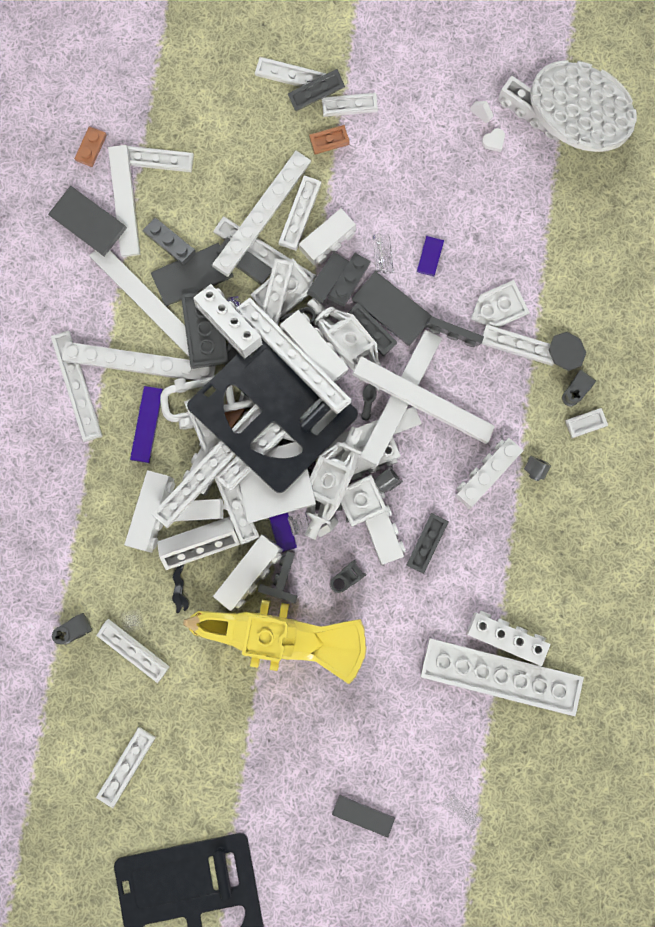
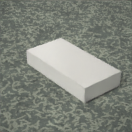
M602 408L565 420L571 439L608 426Z

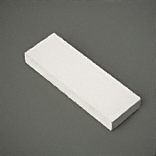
M376 93L333 96L322 99L323 117L378 112Z
M223 499L195 500L174 522L223 519Z

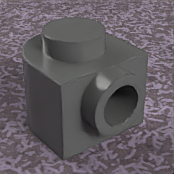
M530 456L524 470L530 474L529 477L531 479L540 481V479L545 480L551 465L547 461Z

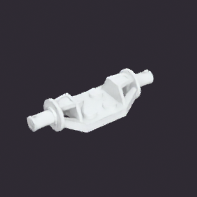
M314 298L307 303L317 315L313 324L319 327L326 340L333 345L335 351L346 360L348 366L353 371L361 356L364 358L369 356L371 362L381 366L378 359L377 343L353 314L336 310L333 306L325 309ZM332 316L339 320V322L334 324L329 317Z
M351 427L346 442H343V444L337 442L335 446L319 456L310 476L315 501L321 502L318 514L315 513V505L307 507L306 514L311 516V522L304 535L316 540L322 524L327 523L331 525L330 519L338 509L355 471L358 455L362 454L356 448L363 433L362 430ZM343 448L346 450L340 461L334 459Z

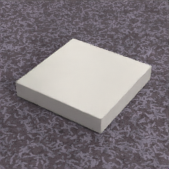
M371 475L348 485L341 501L351 527L388 511Z

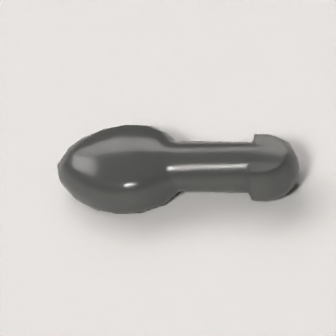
M371 384L364 388L362 395L365 403L361 417L365 421L371 417L372 402L375 401L377 395L375 386Z

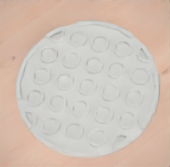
M568 60L557 61L540 70L532 83L530 100L537 118L552 135L570 146L593 152L609 151L624 144L634 131L637 114L636 109L632 105L633 100L625 87L603 69L599 71L592 68V64L577 61V63H571Z

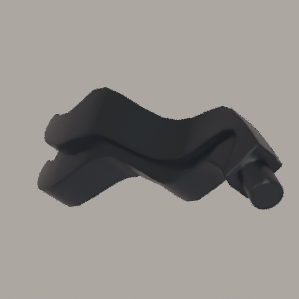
M185 564L178 566L172 577L175 583L172 601L176 605V613H179L182 607L186 611L190 604L187 597L183 594L184 581L181 578V573Z

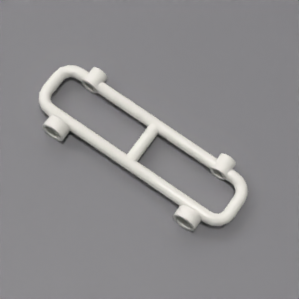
M213 377L186 382L184 378L174 380L175 385L166 387L160 396L163 416L168 421L179 422V428L182 430L194 428L188 412L176 415L170 413L168 396L171 393H182L190 389L204 387ZM232 385L227 388V404L224 405V412L253 407L255 405L250 399L235 402Z

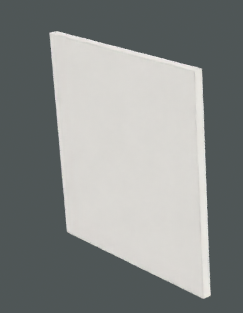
M297 442L273 448L266 456L289 458L299 455L303 449ZM308 469L283 493H276L252 470L239 482L248 523L316 504Z

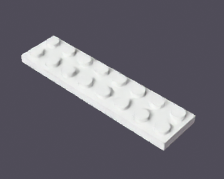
M431 638L428 640L420 675L422 678L571 716H576L584 679L582 676Z

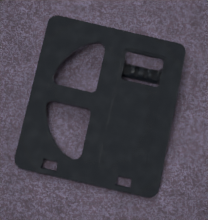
M261 338L262 345L257 348L258 351L254 355L244 359L238 353L188 401L187 407L190 413L276 493H283L357 419L358 411L353 405L349 404L318 435L312 433L313 427L331 408L322 401L300 422L299 418L321 398ZM231 385L236 386L262 410L241 433L233 432L224 412L225 392ZM213 386L216 391L208 398L204 393ZM271 423H276L302 447L303 451L294 457L275 458L251 449L250 444Z
M235 833L118 858L114 863L124 927H144L147 924L181 917L186 919L187 927H202V913L234 906H243L245 909V917L240 927H264L249 841L244 833ZM230 852L234 854L239 885L233 887L230 885L226 863V853ZM213 856L218 890L213 888L209 857ZM122 881H129V893L124 894Z

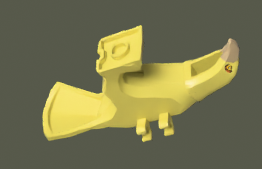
M262 600L260 613L198 611L183 621V625L188 627L193 635L233 646L241 650L242 655L252 657L250 667L258 668L260 659L271 660L270 670L278 671L281 659L315 661L348 684L356 678L367 650L365 629L361 619L328 626L312 625L287 618L290 604L281 603L279 617L268 615L269 600Z

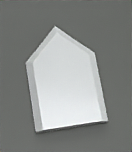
M513 280L480 294L471 320L498 328L526 316L530 312Z

